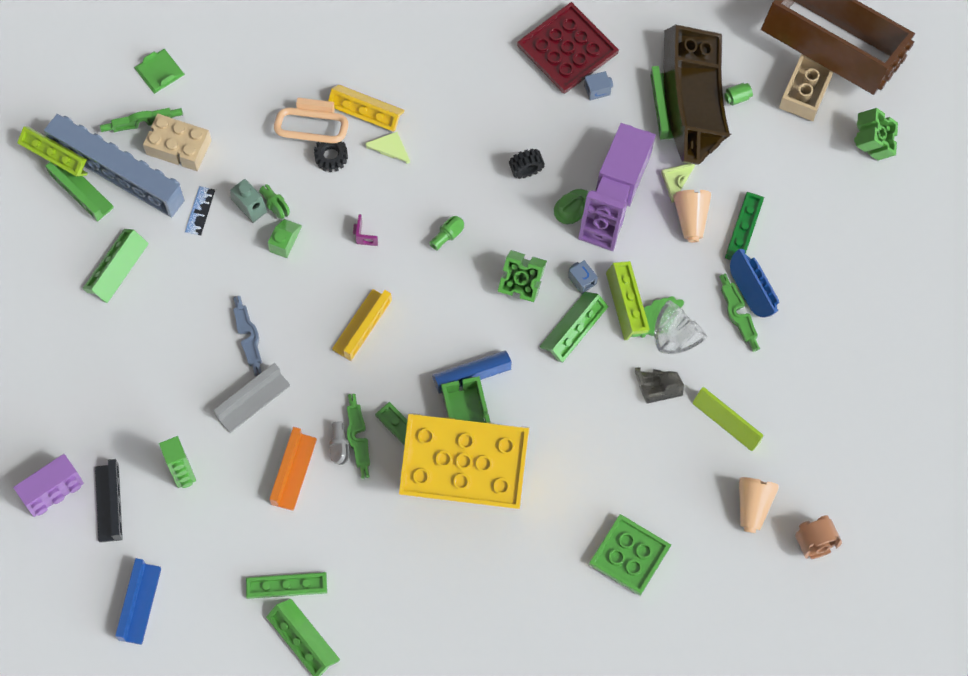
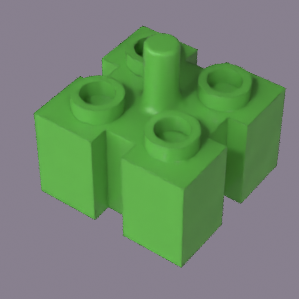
M878 108L858 113L857 128L860 132L854 138L856 146L864 152L867 151L877 161L896 156L897 142L894 141V137L898 133V122L891 117L885 118V113Z
M510 250L506 257L503 268L505 272L501 277L498 292L511 296L514 292L520 293L519 298L534 302L539 293L542 282L540 280L544 274L547 260L533 256L531 260L524 259L525 254Z

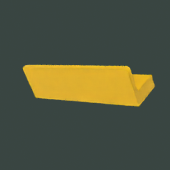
M342 85L333 87L328 101L334 102V109L393 132L396 130L400 115L405 111Z
M374 289L371 290L333 346L334 352L352 361L391 303L392 296L390 292L384 290L381 294Z

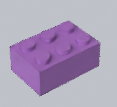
M62 454L13 488L33 517H35L36 515L44 514L51 505L62 502L69 493L78 491L84 482L67 456Z

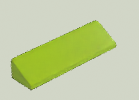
M705 387L701 388L693 401V405L750 451H754L761 443L763 434Z

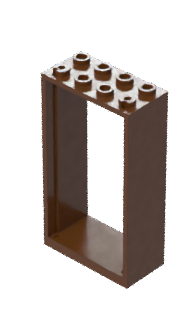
M774 0L761 27V31L872 95H875L878 90L881 91L893 74L897 72L900 65L906 60L908 56L906 53L912 48L915 42L912 39L916 34L858 0ZM794 2L800 4L889 55V59L884 63L795 12L790 7Z

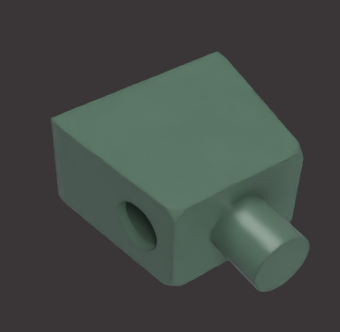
M243 179L230 190L231 200L252 223L267 213L262 196L246 179Z

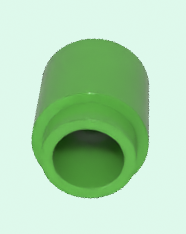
M740 83L726 89V93H724L726 102L732 106L747 101L753 96L749 83Z

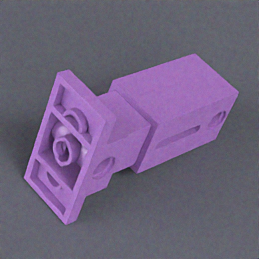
M620 123L599 172L596 191H589L586 197L579 240L614 251L618 234L623 225L627 206L630 207L647 167L656 134Z

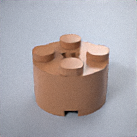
M828 515L821 516L812 523L806 521L800 524V530L795 535L806 559L808 556L810 559L823 557L831 553L830 548L835 546L837 549L842 544V540Z

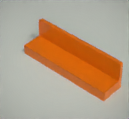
M293 427L269 499L271 505L292 511L295 509L317 441L315 437L302 434L301 428Z

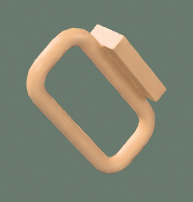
M297 98V108H284L279 111L274 122V131L281 137L324 143H338L342 141L348 129L347 118L342 114L335 113L334 102ZM286 115L341 122L340 131L336 136L283 130L281 125Z

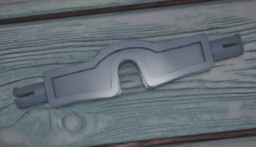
M235 296L233 300L236 308L233 311L238 334H251L249 338L241 341V345L249 366L253 368L254 376H258V373H262L260 368L262 360L258 350L259 334L256 326L250 321L246 305L243 306L241 296H237L239 303Z

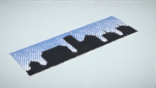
M199 186L186 227V233L202 235L215 189Z

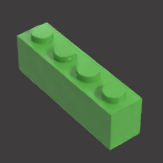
M175 436L160 442L161 451L177 487H190L193 482H196V478L179 437Z

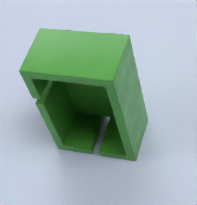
M480 376L462 380L463 390L459 391V381L441 384L447 417L473 422H490Z

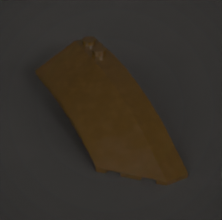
M675 24L664 30V88L667 113L681 161L683 163L699 165L731 135L727 124L722 90V34Z

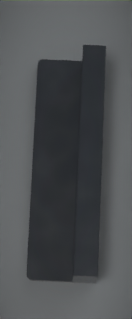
M109 459L108 465L95 467L98 541L100 543L123 540L119 464L116 459Z

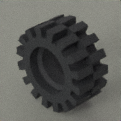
M344 142L316 143L317 147H314V157L320 169L323 167V171L329 169V172H332V169L339 171L338 167L342 169L344 164L346 165L348 153ZM334 149L338 152V155L334 159H327L324 157L325 151Z
M538 149L520 151L518 155H513L509 161L513 176L515 178L518 177V179L522 177L524 179L527 176L531 177L532 174L536 175L538 171L541 172L542 168L545 167L544 160Z

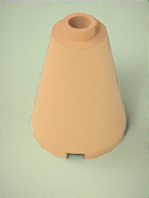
M683 190L674 194V202L684 239H688V242H699V239L703 238L711 200V192L700 190V193L694 192V190Z
M740 478V526L744 527L745 532L756 533V530L761 529L778 491V484L768 481L766 483L754 478Z

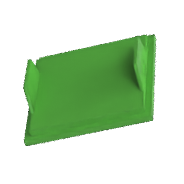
M165 49L158 53L152 52L143 58L142 63L134 67L154 94L185 75Z

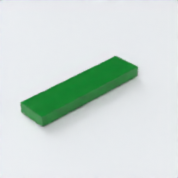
M746 192L725 255L726 259L731 260L733 254L738 249L745 250L746 254L764 200L763 196Z

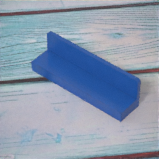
M135 558L115 635L118 641L143 644L161 573L160 566L149 565L143 559Z

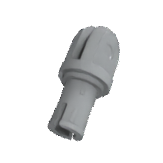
M338 421L332 423L333 439L329 442L330 457L335 464L343 465L349 459V441L345 439L344 422Z

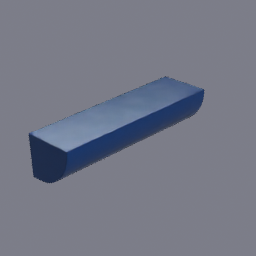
M504 350L432 374L438 394L442 393L441 384L459 381V387H461L462 380L480 376V380L511 370L512 361L507 351Z

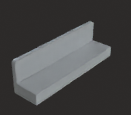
M273 363L214 409V414L228 432L231 433L290 387V384L282 376L280 368Z

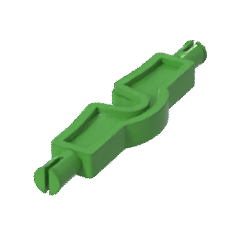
M182 108L141 111L127 117L113 119L111 123L100 125L101 132L137 129L142 121H145L149 126L152 125L157 114L172 118L183 116Z
M722 274L719 276L723 285L721 291L728 304L727 313L729 319L738 327L744 342H749L752 351H758L760 349L756 341L758 334L753 325L751 315L749 313L738 314L736 312L745 306V302L735 284L729 282L727 274Z
M349 394L347 439L349 445L354 450L356 466L360 468L361 478L365 479L364 471L366 478L370 477L368 466H370L368 439L356 438L355 435L364 432L366 427L360 404H357L356 394H352L353 401L351 394Z

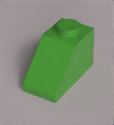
M286 219L281 221L275 227L268 241L269 251L288 258L302 225Z

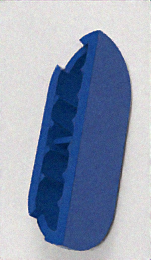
M738 249L730 261V271L733 279L755 315L762 318L774 315L779 311L777 309L779 299L757 260L754 257L751 259L747 256L745 250Z

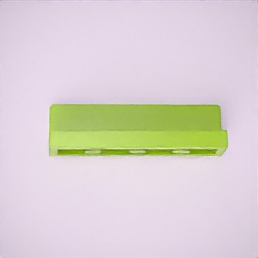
M23 126L17 142L19 145L75 176L88 175V172L83 170L87 161L86 158L32 128Z
M631 261L613 263L606 271V276L623 338L628 340L633 334L648 333L650 329Z

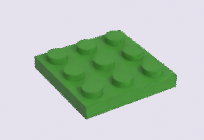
M620 514L589 565L641 596L669 551L671 544Z

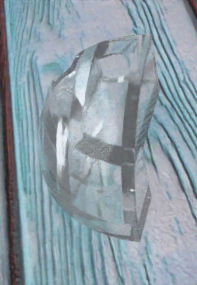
M670 300L665 303L657 317L654 337L659 352L676 354L694 348L708 336L695 321L686 316L683 309Z

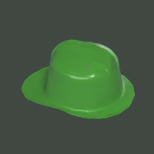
M575 189L563 195L554 206V216L563 224H573L583 217L588 191Z

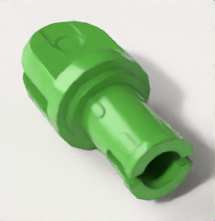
M265 184V187L262 186L259 193L267 200V208L272 210L279 219L288 217L290 210L283 196L275 194L268 184Z
M458 216L450 217L440 226V232L429 242L430 246L438 251L445 242L454 240L464 229L463 219Z

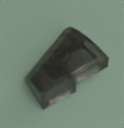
M641 367L635 368V375L646 404L683 396L684 384L677 372H663L657 369H653V372L641 371Z

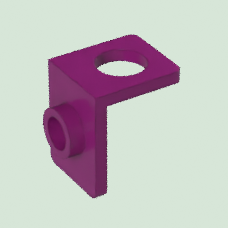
M359 214L357 224L354 223L353 235H356V244L378 246V236L361 234L362 214Z

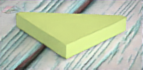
M398 132L366 143L367 149H373L380 152V154L405 161L406 164L410 163Z
M688 163L661 171L671 203L674 202V194L682 190L695 164Z

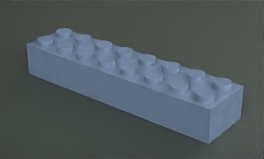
M56 114L44 129L46 137L86 158L87 161L84 167L172 218L185 201L180 183L176 179L167 178L160 170L150 168L145 161L136 160L129 152L119 150L114 143H107L100 135L88 132L87 128L83 125L74 124L69 117H62Z

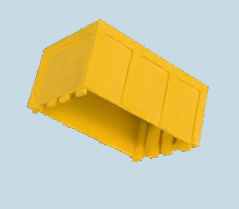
M416 413L408 414L399 495L520 509L530 427L499 425L491 422H473L449 417L423 416Z

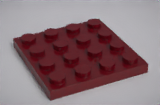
M572 2L517 42V46L563 94H566L583 81L585 76L591 75L619 53V49Z

